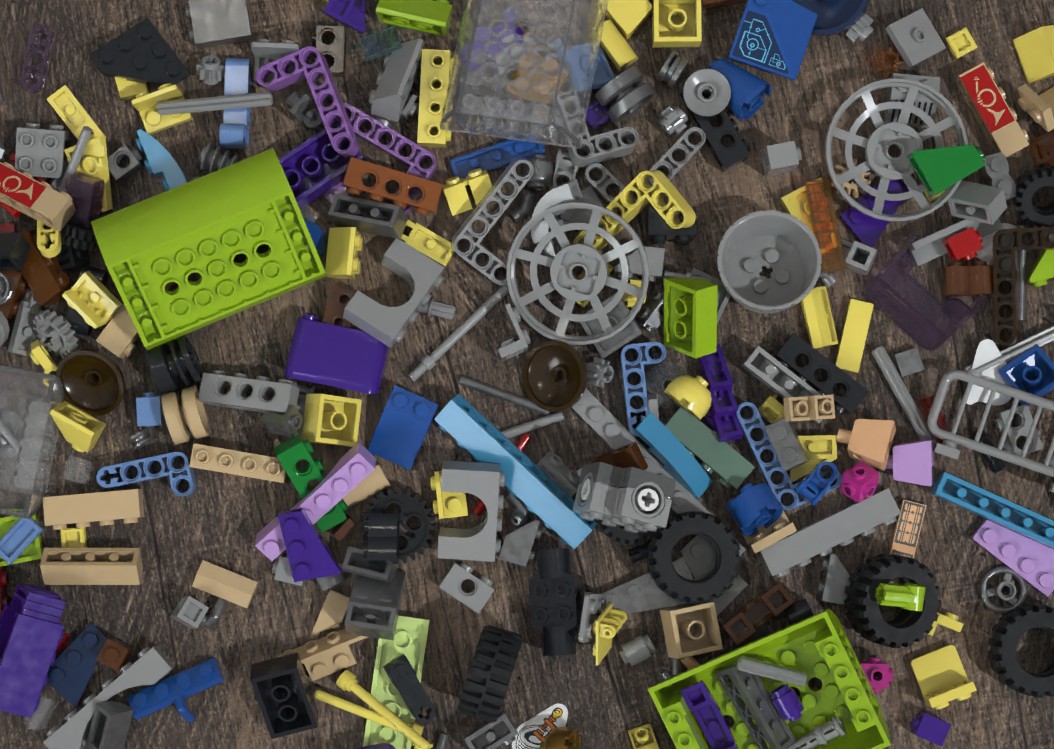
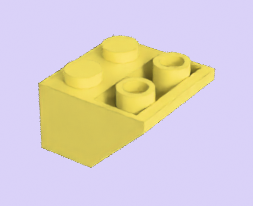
M356 227L329 228L325 267L327 277L355 280V275L360 274L361 260L357 258L358 251H362L363 237H361Z

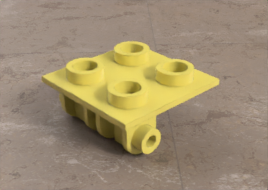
M610 602L593 622L592 631L593 634H596L593 656H596L597 666L612 648L613 637L627 620L625 611L613 609V602Z

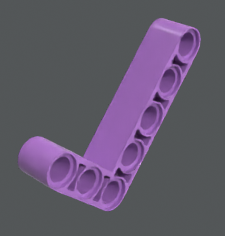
M308 46L259 68L256 80L270 92L278 91L306 78L334 150L344 158L354 157L358 153V141L327 61L320 51L315 47ZM317 55L316 61L313 64H309L310 57ZM291 65H295V70L287 74V69ZM274 74L273 80L270 83H266V78ZM325 76L324 83L317 86V80ZM333 98L332 105L325 107L326 100ZM337 119H341L340 127L333 129V123ZM349 140L350 146L348 149L342 150L343 142Z
M343 103L345 110L350 111L352 114L349 121L357 137L410 167L407 174L427 180L432 178L437 168V161L431 152L350 104ZM362 123H370L372 128L369 132L362 133L359 131ZM384 134L392 137V141L388 145H383L379 142L380 137ZM404 146L412 148V153L408 157H403L399 153L400 149ZM424 158H429L433 162L432 166L428 169L420 167V161ZM416 188L410 189L408 195L411 200L418 201L421 193ZM407 206L406 209L402 210L407 215L414 207Z

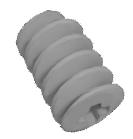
M210 141L199 155L196 167L201 164V170L207 171L209 169V173L237 163L238 154L229 158L230 150H227L224 154H221V146L212 150L213 142Z

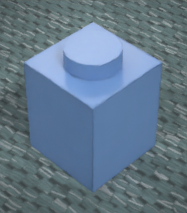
M157 392L143 393V397L136 398L138 427L165 426L162 397L157 396Z

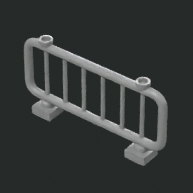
M968 368L967 372L952 370L943 376L927 421L929 431L937 438L943 440L942 444L936 443L934 452L958 460L960 450H957L956 446L960 445L1054 477V467L1049 466L1054 451V436L1044 464L1025 458L1042 408L1054 411V401L981 377V371ZM959 379L968 382L952 431L949 432L938 427L937 419L951 381ZM973 384L991 390L974 440L956 434ZM996 392L1015 398L997 448L979 442ZM1019 400L1038 406L1021 456L1002 450ZM1052 482L1051 487H1050V490H1049L1050 492H1053V493H1054V482Z

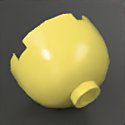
M689 375L676 377L668 384L664 391L674 402L679 403L698 420H701L711 407V393L706 388L708 382L699 375L696 378Z

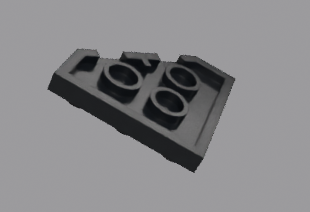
M148 18L89 55V58L98 70L106 77L113 78L115 76L126 78L127 81L143 84L152 83L162 86L168 83L177 85L190 75V72Z

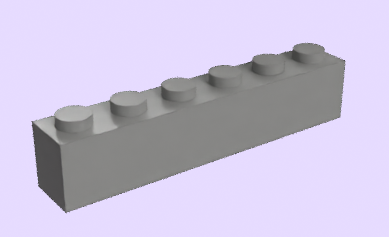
M883 488L860 503H852L797 530L759 551V554L769 575H776L777 578H780L790 573L789 568L798 565L800 568L811 563L810 558L819 554L820 557L833 552L832 547L838 544L841 547L854 542L853 537L862 534L864 537L875 532L874 527L881 523L887 526L897 521L896 516L900 515L901 512L889 488Z

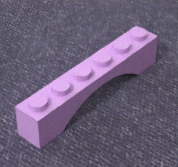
M358 442L338 461L329 474L290 510L303 508L312 524L316 523L375 470L376 458ZM278 517L274 518L257 533L255 547L271 561L286 550Z

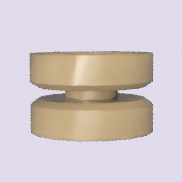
M196 386L184 388L181 398L174 391L162 395V407L166 424L176 445L188 442L190 431L196 439L209 436L210 434L205 407L202 402L198 401L199 390Z

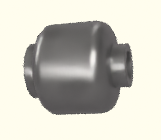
M534 154L532 158L528 159L533 165L534 171L532 177L526 183L528 185L527 188L541 191L546 190V187L552 184L554 164L546 159L547 156ZM526 163L523 164V174L528 168Z

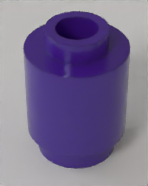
M783 684L770 693L773 697L771 700L783 720L793 722L803 715L801 712L804 710V707L793 688H789L788 684Z

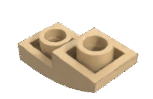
M833 394L783 398L785 422L835 418Z

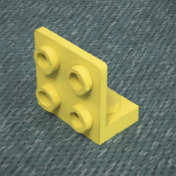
M164 84L158 87V91L153 93L148 91L136 95V99L131 100L132 105L139 111L146 132L149 135L193 119L191 113L159 115L157 112L158 102L185 99L183 92L176 84Z

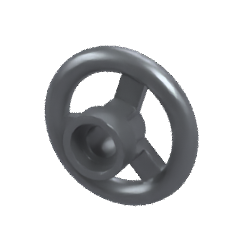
M999 566L989 570L982 578L980 596L983 603L990 610L996 613L1007 614L1011 613L1012 609L1022 606L1027 596V585L1025 579L1011 568ZM1005 573L1003 580L996 588L987 589L988 582L993 576ZM1012 576L1018 581L1020 586L1018 599L1015 598L1016 586L1010 582ZM1006 586L1008 591L1003 595L1001 588ZM997 595L1000 599L1008 600L1011 605L1005 607L998 606L989 597Z

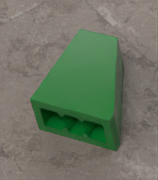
M973 144L918 150L907 155L931 197L985 166L983 153L978 147L975 148Z

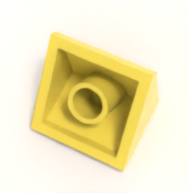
M1054 25L1039 27L1012 40L1028 84L1054 75Z

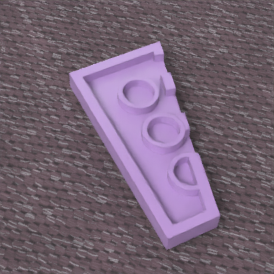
M984 520L971 539L1004 565L1019 574L1045 597H1049L1054 590V549L989 520Z

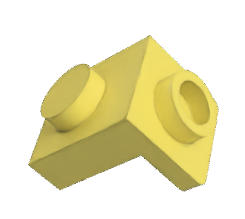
M945 611L944 615L936 612L939 615L938 619L932 622L933 629L930 633L925 632V634L933 636L937 624L956 632H961L964 624L958 622L959 617Z

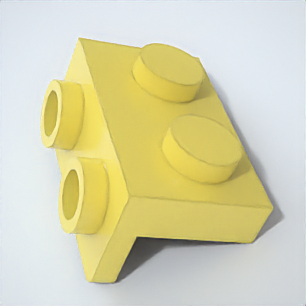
M90 271L84 272L75 285L62 294L67 304L75 309L88 325L95 329L106 324L122 305Z

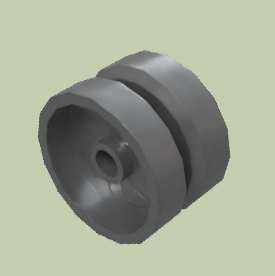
M637 65L616 76L595 95L601 106L613 104L608 110V115L614 123H618L638 111L656 94L650 83L640 84L644 74Z

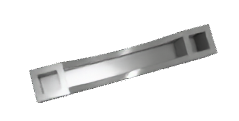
M157 645L152 648L147 646L138 654L140 659L134 664L128 662L119 670L121 675L114 680L111 677L101 686L102 692L97 696L93 693L84 700L85 706L79 712L74 709L65 717L67 722L59 727L57 724L46 734L49 738L43 743L48 749H82L86 743L96 703L108 701L117 693L127 688L140 685H154L173 670L175 665Z

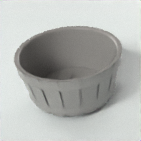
M775 210L756 211L738 219L725 232L723 240L720 242L717 256L719 275L726 290L741 306L758 313L780 312L801 302L817 283L816 281L821 272L820 264H822V255L815 235L811 233L809 227L801 220H798V218ZM763 266L773 270L770 273L769 279L765 276L761 277L759 274L762 272Z

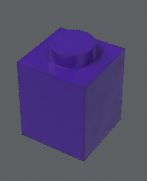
M921 710L918 715H914L910 724L912 728L911 733L941 747L951 726L948 722Z

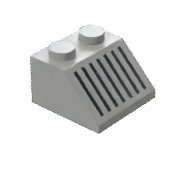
M893 73L888 78L918 81L938 92L940 88V77ZM887 87L886 102H904L909 89ZM918 92L914 106L926 112L934 121L938 104L927 95ZM886 110L885 124L897 122L901 110ZM910 113L907 122L908 126L928 128L919 117Z

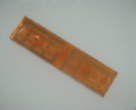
M825 179L806 182L805 189L813 232L822 255V264H820L821 274L845 271L846 266L830 181Z

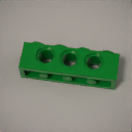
M298 434L274 448L277 458L301 498L304 499L325 478L323 472L326 470L319 458L315 460L311 454L314 452V449L309 440H303L301 435ZM299 460L308 461L304 466L296 465ZM311 479L319 480L315 485L307 484ZM343 498L316 522L322 533L347 520L345 511L348 507Z

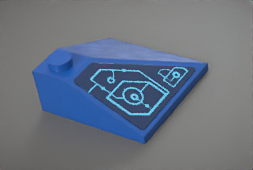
M748 0L728 58L795 81L818 14L792 0Z

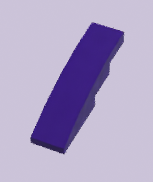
M719 344L717 345V352L699 357L698 361L701 377L708 382L706 388L710 391L712 397L709 411L719 442L742 439L743 431L736 414L738 406L732 392L733 381Z

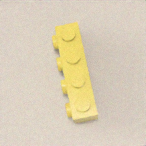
M422 49L417 144L421 147L446 148L447 141L451 142L452 127L447 126L448 118H452L453 104H449V95L454 94V81H450L449 78L450 71L455 72V57H451L450 50Z

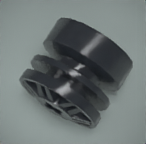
M186 335L178 338L179 346L175 340L169 341L170 351L168 352L163 345L145 350L150 370L162 394L179 390L178 378L180 377L187 386L191 385L190 374L195 382L202 381L199 357Z

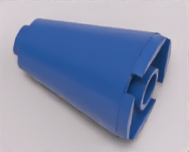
M724 58L715 59L708 66V69L720 72L728 80L731 89L728 106L740 122H742L743 118L747 120L753 116L765 103L762 100L765 94L770 96L773 87L770 83Z

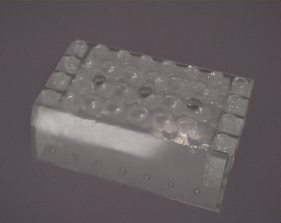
M465 0L440 122L441 130L581 149L608 0ZM525 25L529 29L527 33L519 35L515 32L518 26ZM517 70L520 72V75L517 79L510 80L507 78L508 72Z

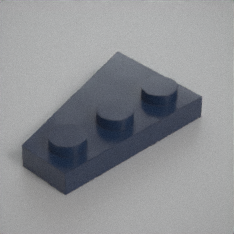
M90 623L49 667L47 672V682L75 708L80 703L81 697L99 662L96 659L108 639L93 623Z

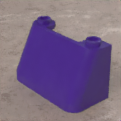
M303 313V316H298L284 376L363 393L378 394L382 389L390 347L363 330L323 323L317 319V315Z

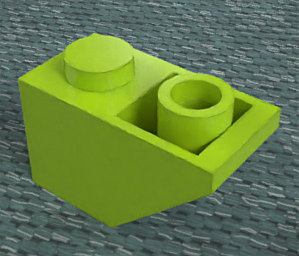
M1054 250L1041 252L1026 277V285L1033 284V288L1047 285V280L1054 278Z

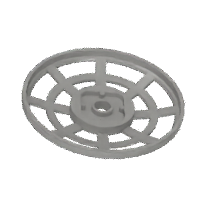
M890 78L862 87L841 104L833 116L827 131L825 159L833 185L852 207L874 219L888 222H903L932 213L953 195L961 180L948 187L936 201L929 204L922 193L926 190L923 183L918 186L911 175L915 170L907 155L914 151L923 150L922 142L932 136L936 148H944L940 132L951 126L956 131L958 146L968 145L966 131L959 114L941 93L918 81ZM886 87L909 89L904 102H885L875 105L870 92ZM918 92L933 99L946 112L948 117L935 124L926 112L914 106ZM861 97L867 110L855 120L849 132L837 128L838 121L845 110ZM888 109L901 110L898 121L884 124L879 112ZM910 113L919 117L928 128L917 133L908 126L907 122ZM870 117L876 130L873 131L869 138L856 135L860 125ZM833 137L846 141L845 159L848 171L839 176L835 173L832 161ZM852 144L865 148L866 161L856 167L852 158ZM890 145L899 147V157L893 158L889 155L888 149ZM871 169L876 175L881 177L878 189L876 190L869 186L860 175ZM854 179L862 190L875 197L873 209L865 208L856 202L845 191L842 184ZM903 179L909 190L900 194L887 193L890 180ZM913 197L920 207V210L903 215L882 213L885 200L901 201Z
M567 202L543 210L522 227L509 251L507 284L514 306H516L522 318L533 329L552 340L563 341L570 345H586L611 338L622 331L634 319L647 295L649 263L641 239L624 218L601 205L588 202ZM568 209L592 210L589 223L574 222L561 226L553 214ZM601 215H607L618 222L630 234L633 240L620 245L609 232L598 227ZM545 219L552 231L540 240L534 252L520 249L522 241L528 232L539 221ZM587 230L584 243L570 244L564 232ZM596 234L605 238L614 249L601 254L599 250L593 247ZM556 237L562 250L554 258L541 255L547 243ZM636 248L639 251L643 268L641 288L628 283L629 267L625 254ZM618 257L622 268L621 280L608 276L607 263ZM517 258L531 262L530 280L533 291L522 297L518 292L515 278ZM538 264L551 267V281L541 287L537 276ZM575 266H582L585 269L586 274L584 278L579 279L574 276L573 268ZM605 285L618 289L614 298L603 307L597 294ZM557 290L566 298L563 310L553 305L545 295ZM626 292L638 297L628 315L612 327L607 313L619 303L624 293ZM538 299L548 311L560 317L556 331L540 323L525 305ZM585 300L590 301L595 311L587 314L572 313L575 302ZM598 318L603 329L601 333L588 336L565 334L569 321L585 322Z

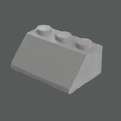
M418 38L394 45L392 53L386 54L383 64L386 68L384 72H379L376 81L378 88L377 90H372L369 98V103L372 104L371 114L395 122L399 121L420 67L423 39Z

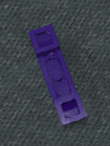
M703 680L681 689L680 692L690 712L694 713L711 749H739L725 717Z

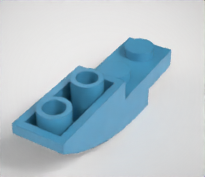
M142 129L137 130L139 138H136V143L141 152L145 151L147 160H144L149 173H153L157 178L165 176L162 178V182L166 191L188 183L189 180L181 166L167 149Z

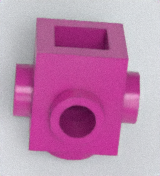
M860 461L852 468H848L843 472L840 491L847 497L860 503L865 498L871 497L877 490L879 472L863 461Z
M868 657V662H860L874 692H882V688H889V682L893 681V670L889 668L888 663L882 662V658ZM877 671L876 677L873 678V674Z

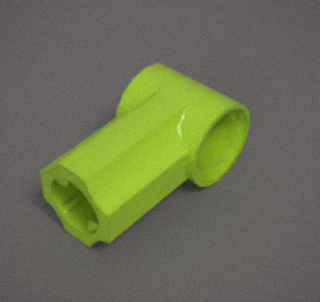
M880 583L875 593L877 604L897 606L912 611H923L926 586L914 583H904V585Z

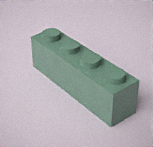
M680 406L665 424L692 456H696L702 461L700 465L709 474L714 471L720 476L718 481L727 489L731 487L737 489L755 468L726 442H719L717 435L683 406Z

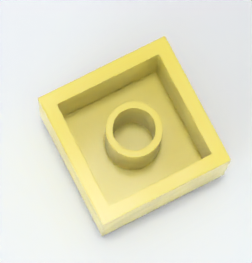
M652 0V48L700 47L702 42L701 0Z
M306 394L302 428L303 440L308 439L311 443L354 447L358 440L362 400L327 394Z

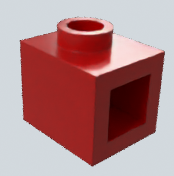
M973 227L942 240L952 262L961 258L964 261L970 260L978 256L976 251L983 248L981 245L983 243L982 237L978 230H974Z

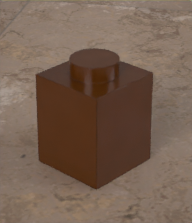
M110 637L106 640L96 660L119 671L124 667L134 647L115 637Z

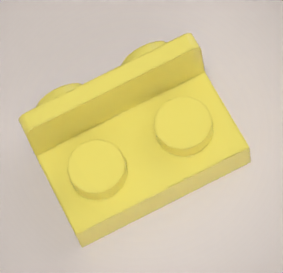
M434 471L435 476L430 477L431 489L436 491L437 500H433L434 515L439 514V519L468 516L466 493L441 491L442 471Z

